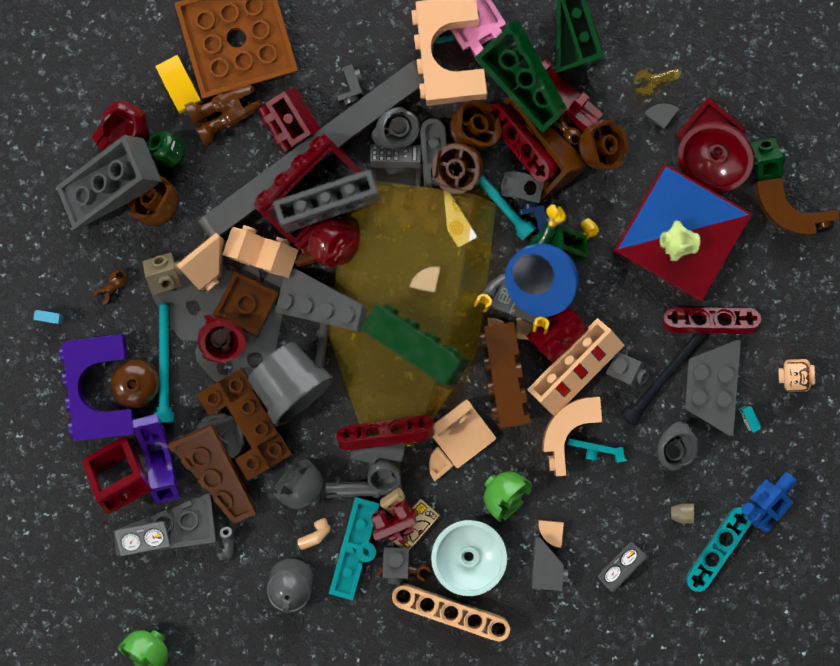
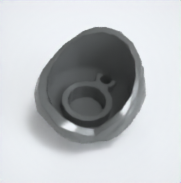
M403 107L392 108L383 113L378 119L371 138L375 144L382 148L401 149L407 147L418 138L420 133L419 120L414 113L405 110Z
M677 422L670 425L663 432L657 446L658 458L661 464L672 471L691 464L698 451V440L685 422Z

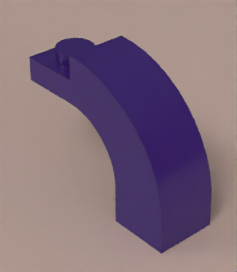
M157 414L133 420V428L145 457L149 484L152 489L150 492L155 503L160 504L180 499L176 467L172 451L167 446L169 439L163 422H160Z

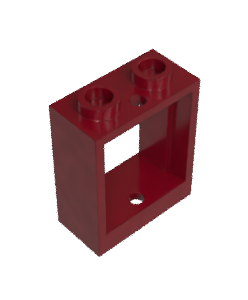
M126 436L81 460L96 502L107 515L152 491L137 451ZM127 458L133 473L103 490L97 474Z

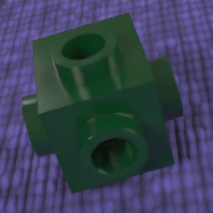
M776 139L751 143L754 153L753 168L758 180L783 176L785 152L783 147L779 148Z

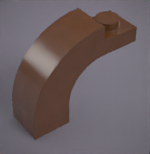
M782 178L759 181L753 184L756 200L761 212L769 222L787 233L813 235L817 233L815 224H818V228L833 226V221L840 219L839 210L807 214L794 209L786 199Z

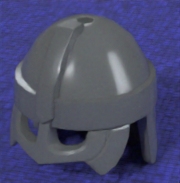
M284 559L276 563L270 572L267 583V595L272 605L283 611V613L294 612L304 607L311 596L314 581L311 568L298 559Z

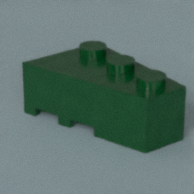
M557 0L556 74L559 76L606 60L587 0Z

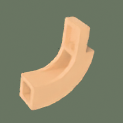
M586 397L569 402L549 421L544 432L542 449L543 452L553 451V456H549V469L554 471L555 476H566L564 444L570 431L581 424L602 422L600 397Z

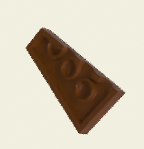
M213 423L167 444L168 448L175 452L182 460L181 463L187 470L190 469L198 479L197 482L203 489L206 488L213 496L215 503L233 524L257 513V509Z

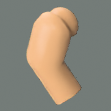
M322 518L314 523L317 531L298 538V545L301 550L321 543L328 535L331 526L328 525L327 519Z

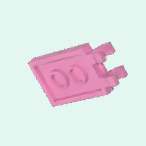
M476 0L479 26L450 29L463 52L470 48L474 57L484 49L481 45L492 38L494 39L502 32L501 29L506 26L504 19L492 0Z

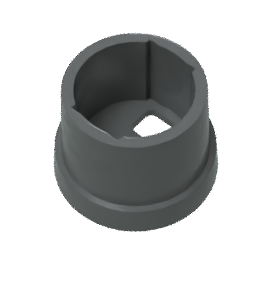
M295 342L288 343L276 350L260 363L248 377V382L268 409L267 415L275 427L289 422L302 413L334 381V378L324 368H319Z

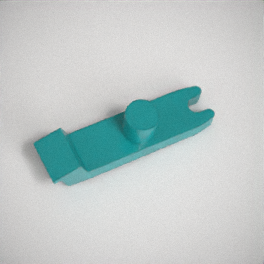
M568 438V445L587 449L585 459L596 461L598 451L614 454L616 463L627 461L623 447L613 448Z

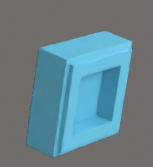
M36 310L33 320L63 324L64 316L63 314Z

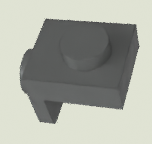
M352 64L343 67L350 92L337 96L339 104L345 103V106L358 102V97L363 96L360 84L364 83L359 69L354 70Z
M618 352L613 357L606 374L640 390L642 385L648 380L650 367Z
M384 547L383 580H388V584L403 585V580H408L409 548Z

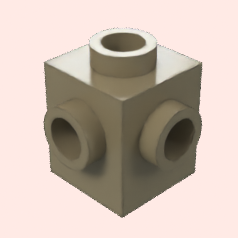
M172 253L159 255L143 261L145 278L153 295L182 286L180 276L184 275V273L177 266L180 261L175 262Z

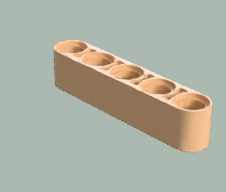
M405 583L397 585L393 590V603L401 609L494 641H503L510 634L508 621L500 615ZM400 590L409 591L411 598L407 602H401L397 599L396 594ZM424 598H430L434 601L435 604L431 610H424L420 606V602ZM448 606L456 607L458 610L457 616L454 618L446 617L444 615L445 608ZM477 614L482 618V621L478 626H471L467 622L469 616ZM497 622L505 625L504 632L499 635L491 631L493 624Z

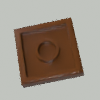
M234 271L213 315L238 324L243 331L258 338L280 293Z

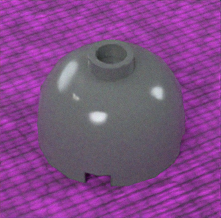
M307 459L297 462L300 466L294 472L292 468H289L274 488L278 492L273 493L274 497L291 509L297 510L307 506H314L321 498L320 493L323 487L321 473Z

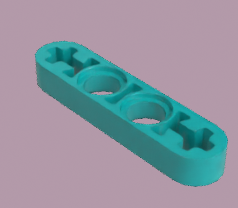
M735 507L728 513L687 573L686 583L693 591H704L710 585L751 525L747 515L744 514L745 523L739 522L735 527L740 530L738 534L726 527L728 523L731 526L735 524L737 519L734 515L736 513L741 514L742 507ZM723 532L732 534L733 540L728 546H723L719 542V537ZM714 552L718 555L719 561L715 566H708L705 563V557L708 553ZM700 564L705 569L712 571L710 575L706 572L702 575L701 579L704 581L702 585L697 584L693 586L692 576H699L703 571L698 568Z

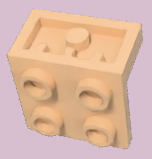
M467 399L434 423L435 434L433 438L456 468L462 466L496 440L495 435Z

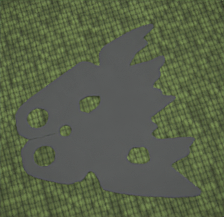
M224 265L222 276L217 279L219 284L209 292L207 290L205 292L199 291L184 274L180 276L182 286L177 287L176 291L169 290L155 295L152 294L158 307L161 303L168 304L169 325L181 340L197 341L199 329L206 323L204 315L214 316L213 313L234 273L233 271H227ZM243 265L240 271L241 274L280 293L283 281L282 276L269 273L264 281H261L257 267ZM192 300L198 302L201 310L196 316L189 313L186 308V302ZM274 304L258 338L243 331L246 336V347L237 358L230 361L233 365V370L230 374L243 368L249 377L255 369L250 367L247 362V358L251 353L257 352L261 354L264 361L275 352L283 314L275 312L277 305ZM197 346L195 350L197 362L215 382L230 375H221L217 370L218 363L202 358L203 353Z

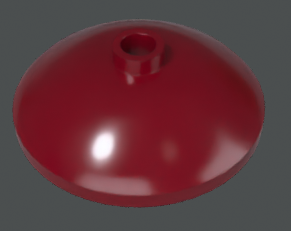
M705 122L696 125L685 134L679 146L678 160L686 176L714 192H724L735 189L746 181L753 168L754 153L749 140L737 128L722 122ZM716 147L722 148L723 151H717Z

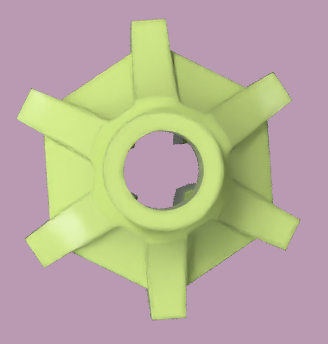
M674 221L671 229L661 234L660 245L666 248L665 252L670 254L671 261H677L683 255L698 251L700 237L697 233H692V231L683 227L680 221Z

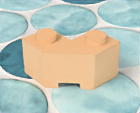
M243 225L242 229L232 227L222 254L223 256L263 269L266 272L289 278L299 251L290 246V241L280 237H276L275 241L266 239L256 234L258 230Z

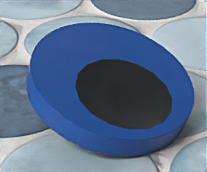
M537 243L522 248L513 256L506 268L505 285L510 298L520 309L531 315L546 317L556 315L569 306L576 296L579 277L573 261L564 251L549 244Z

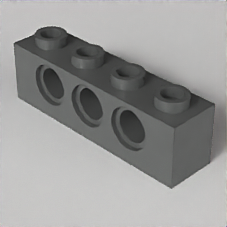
M369 169L274 201L273 203L280 226L287 233L382 200L375 178Z

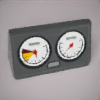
M165 521L114 530L120 556L171 547Z
M630 542L601 571L598 579L611 592H614L647 556L634 543Z

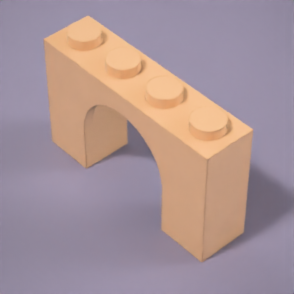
M417 1L416 10L411 11L413 25H418L419 34H415L414 39L416 50L421 49L422 59H417L418 74H423L424 83L419 84L421 99L426 98L427 106L487 99L484 69L458 72L449 71L439 66L431 53L435 40L443 32L450 29L479 26L477 1Z

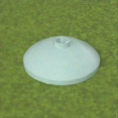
M475 520L459 521L445 528L437 537L432 549V567L440 583L451 592L463 596L480 595L491 590L502 578L507 564L506 548L499 534L489 525ZM471 552L474 557L472 560L467 561L464 559V554Z

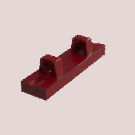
M546 59L541 60L567 107L563 114L582 131L592 123L597 122L603 113L588 101L590 97L584 92L578 93L551 69L552 64Z

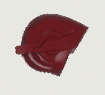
M344 219L322 221L314 227L310 234L309 243L302 246L301 251L302 253L309 252L315 261L324 266L336 267L348 264L353 259L355 251L359 249V225L355 221Z
M204 315L206 323L199 329L197 338L198 348L203 353L202 358L216 363H225L237 358L246 347V336L242 328L238 324L231 323L224 318Z

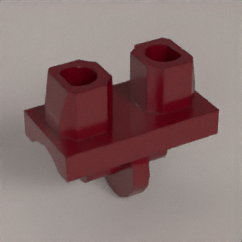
M405 500L393 505L392 511L395 516L392 518H388L384 509L372 514L371 520L374 526L372 535L374 539L379 540L388 536L391 542L398 540L402 545L408 542L407 535L414 532L412 526L417 523L416 517L419 516L417 509H411Z

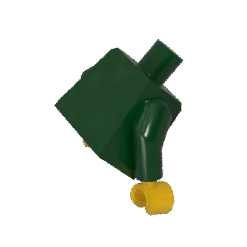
M554 205L549 206L546 213L550 221L545 223L541 233L531 237V245L543 243L555 246L564 251L573 263L589 259L587 245L589 241L587 240L596 236L599 232L595 222L589 218L584 220L580 226L584 231L583 234L562 225L556 226V224H560L565 220V213L560 206L558 208Z

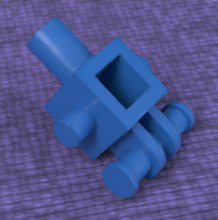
M785 472L775 485L765 480L750 498L755 504L746 503L742 507V512L747 515V519L756 528H760L763 532H769L772 529V523L769 520L773 518L778 522L793 504V501L787 494L798 481L788 472Z

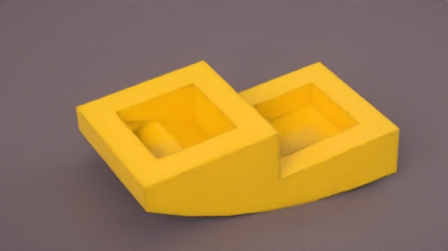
M178 55L155 66L179 113L186 111L184 105L189 102L202 103Z

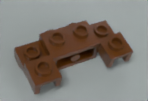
M243 368L197 394L209 416L227 406L252 447L251 450L235 459L247 480L252 479L293 454L278 427H275L267 415L268 410L248 382V377Z

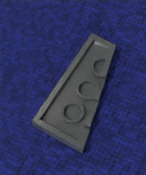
M293 266L289 278L283 277L275 312L362 332L361 328L364 324L368 307Z
M210 493L120 528L123 529L159 521L167 523L171 547L141 553L217 543L212 495ZM114 531L116 556H120V552H119V548H118V544H117V540H116V536H115V531Z

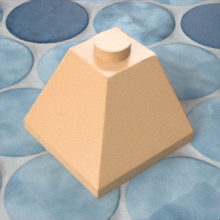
M215 233L177 264L179 269L202 292L205 289L209 292L219 284L217 279L222 276L224 259L222 254L225 248V240Z

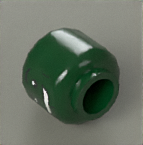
M168 131L156 133L148 142V150L152 159L162 167L172 168L184 160L185 144Z

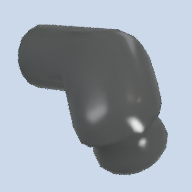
M223 527L220 530V536L224 547H219L216 550L220 561L231 559L234 555L235 537L231 528Z

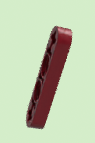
M503 102L490 105L495 118L498 115L500 117L502 129L500 137L530 174L540 182L554 178L557 171L555 162L512 109ZM512 126H514L517 130L516 139H514L510 134V129ZM527 144L532 148L531 157H528L525 152Z
M674 307L666 310L662 324L665 330L671 333L752 334L758 330L761 316L758 311L751 308ZM685 316H688L687 325L685 324L686 320H684ZM702 316L706 323L704 325H696L692 318ZM720 316H726L730 319L731 324L727 326L721 325L717 319ZM671 317H676L677 324H673V321L670 320ZM736 317H738V325H735ZM747 317L753 322L752 325H748V322L745 320Z
M416 416L345 426L337 431L336 438L341 450L351 451L428 440L434 436L435 426L431 417ZM397 429H403V430H404L402 433H399V434H393V433H392L393 431H395V430H397ZM370 433H379L375 437H367Z

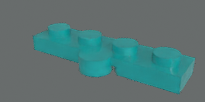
M355 497L329 594L353 600L363 562L372 561L376 555V548L369 540L373 529L371 517L374 512L378 511L380 503Z

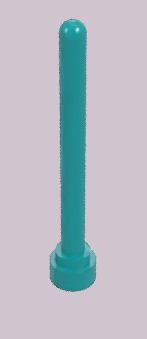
M482 175L478 185L516 226L514 228L517 231L516 235L524 241L537 227L531 220L529 222L526 219L523 220L485 176Z
M161 303L159 306L160 387L159 407H157V412H154V415H158L160 422H174V412H172V407H169V306L167 303Z

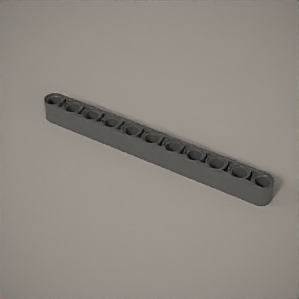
M414 60L199 219L198 223L210 238L215 233L221 237L224 236L232 227H236L256 212L257 209L253 204L256 202L257 195L263 190H268L274 184L275 177L281 172H286L292 166L291 162L299 154L303 155L310 148L309 144L315 137H321L325 133L341 149L377 122L383 113L397 107L419 91V84L424 83L423 74H418L417 61ZM330 150L312 169L334 154V152Z

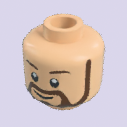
M807 359L786 360L784 368H779V383H784L785 389L789 392L810 390L811 385H815L814 365H810Z

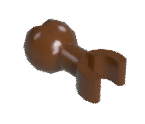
M564 114L560 116L561 124L554 122L550 126L558 128L563 133L562 138L571 146H576L579 144V141L574 143L573 140H580L582 133L576 127H570L564 121Z
M122 269L113 270L109 275L107 285L104 288L95 290L93 296H98L100 292L107 291L105 294L106 299L102 302V305L108 304L112 299V293L115 289L123 288L128 283L127 273Z

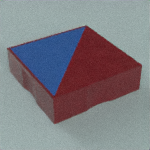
M665 163L655 176L644 195L643 202L632 220L629 221L612 252L640 269L654 273L671 287L699 302L703 300L752 213ZM674 221H680L683 227L692 231V233H697L700 237L698 251L683 255L677 261H671L670 254L665 252L666 248L660 245L661 234L670 230Z

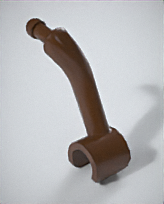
M421 564L419 567L408 565V573L417 574V577L422 581H425L426 578L420 574L421 569H427L432 573V569L428 564ZM383 566L376 572V575L379 577L383 575Z

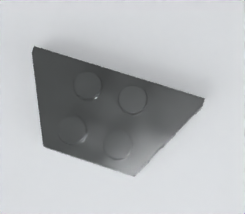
M734 340L689 358L687 364L684 409L729 436H733L741 340Z

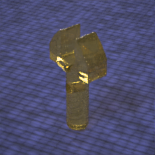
M647 69L640 70L632 82L639 81L640 79L650 82L646 87L638 88L635 92L645 96L653 94V88L656 84L677 79L680 77V72L678 69H672L652 75L648 73Z

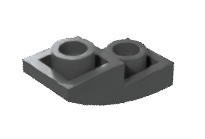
M368 435L367 437H375L377 435ZM405 443L351 450L350 459L375 464L376 457L402 462Z

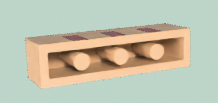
M598 318L527 389L553 416L565 407L625 346L614 332Z

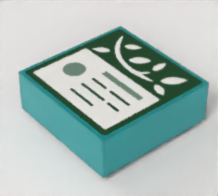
M744 406L738 409L749 432L753 433L761 429L752 407Z

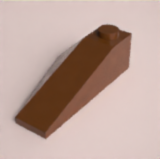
M508 97L504 103L512 109L556 164L557 171L555 177L544 181L540 202L571 183L586 165L574 148L553 128L549 126L542 133L518 105ZM512 126L510 129V134L514 139H516L517 130L514 126ZM527 144L525 152L528 157H531L532 148ZM525 168L526 174L531 175L530 172ZM527 181V184L535 193L536 184L533 181Z

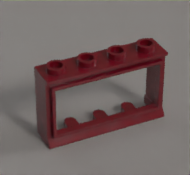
M325 133L321 137H315L309 144L310 148L303 155H297L291 162L292 166L286 172L279 173L273 181L274 184L268 190L261 191L255 199L256 202L253 204L257 211L275 226L298 250L309 241L312 230L320 222L305 226L294 237L290 232L286 233L280 226L279 221L269 213L274 207L273 202L282 199L330 150L355 174L363 172Z

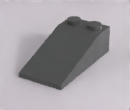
M123 135L56 186L73 230H78L144 195L162 181L144 138Z

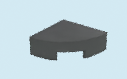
M657 104L649 108L644 115L664 129L679 108L671 104Z

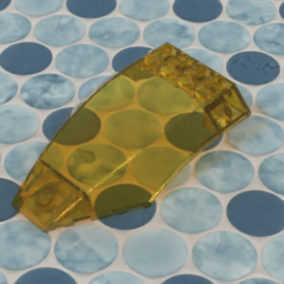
M376 181L382 201L347 212L344 215V220L355 221L358 224L360 232L359 249L355 251L354 257L349 263L337 266L334 290L368 307L365 321L376 304L385 305L390 303L400 310L398 312L399 315L405 319L407 317L414 319L420 324L419 327L426 332L431 331L441 338L440 341L460 350L462 355L471 360L470 365L477 356L484 306L483 303H478L475 307L474 303L477 297L482 294L487 284L497 205L470 193L452 194L440 189ZM472 228L477 237L469 241L470 229ZM429 267H440L435 293L410 288L413 278L420 271ZM330 325L329 339L359 424L416 416H429L432 419L435 417L455 386H443L364 331L358 332ZM397 429V430L393 431L392 433H393V434H399V433H402L404 430H403V429ZM374 432L369 435H378L379 433ZM417 442L405 443V446L414 447Z

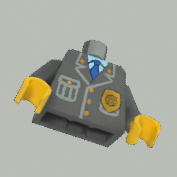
M500 274L489 282L474 303L475 307L478 303H483L485 305L483 312H487L490 307L534 324L533 332L536 331V327L541 326L545 330L544 334H547L549 316H535L520 309L507 292L505 274Z

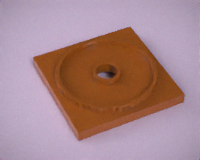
M182 0L174 3L203 100L215 97L219 93L224 94L243 86L256 85L298 72L278 0ZM234 30H241L246 35V42L241 47H232L228 42L229 34Z

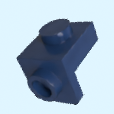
M535 202L524 204L523 209L518 211L519 216L534 214L537 234L541 233L545 223L550 221L549 216H546L544 205L538 206V203Z

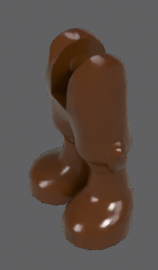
M252 85L243 86L224 94L219 93L211 102L198 105L194 102H189L184 105L194 125L216 112L222 113L219 117L196 126L205 147L213 143L214 135L224 127L236 126L239 121L250 116L262 106L260 100H256L243 107L239 100L255 91Z

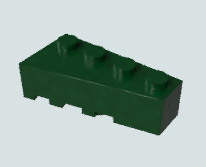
M517 18L474 57L542 133L567 110L564 101Z
M390 303L385 305L376 304L361 330L443 386H455L471 360L462 355V352L454 346H448L440 341L441 338L431 331L426 332L419 327L420 324L410 317L405 319L399 315L398 312L400 310Z

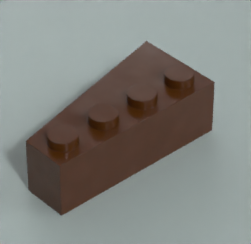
M514 322L483 326L484 331L479 333L481 346H486L488 356L483 357L485 372L490 371L491 381H487L489 396H494L495 406H491L493 421L498 420L500 428L530 424V417L526 411L527 398L522 385L523 374L518 358L519 349Z

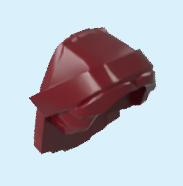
M119 100L107 107L102 112L100 126L91 137L97 143L96 146L102 151L123 135L144 138L145 142L148 141L149 129L146 113L134 104L124 100Z

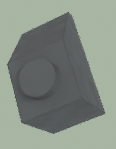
M534 536L531 574L532 589L562 591L563 585H567L568 570L564 569L563 563L539 536Z

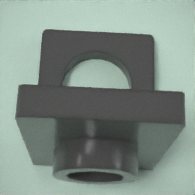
M505 172L500 194L503 197H516L539 203L544 181H537L532 175L521 172ZM527 181H533L536 184V192L533 195H527L524 191V185Z

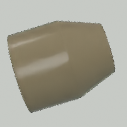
M681 503L671 507V520L682 524H694V504Z

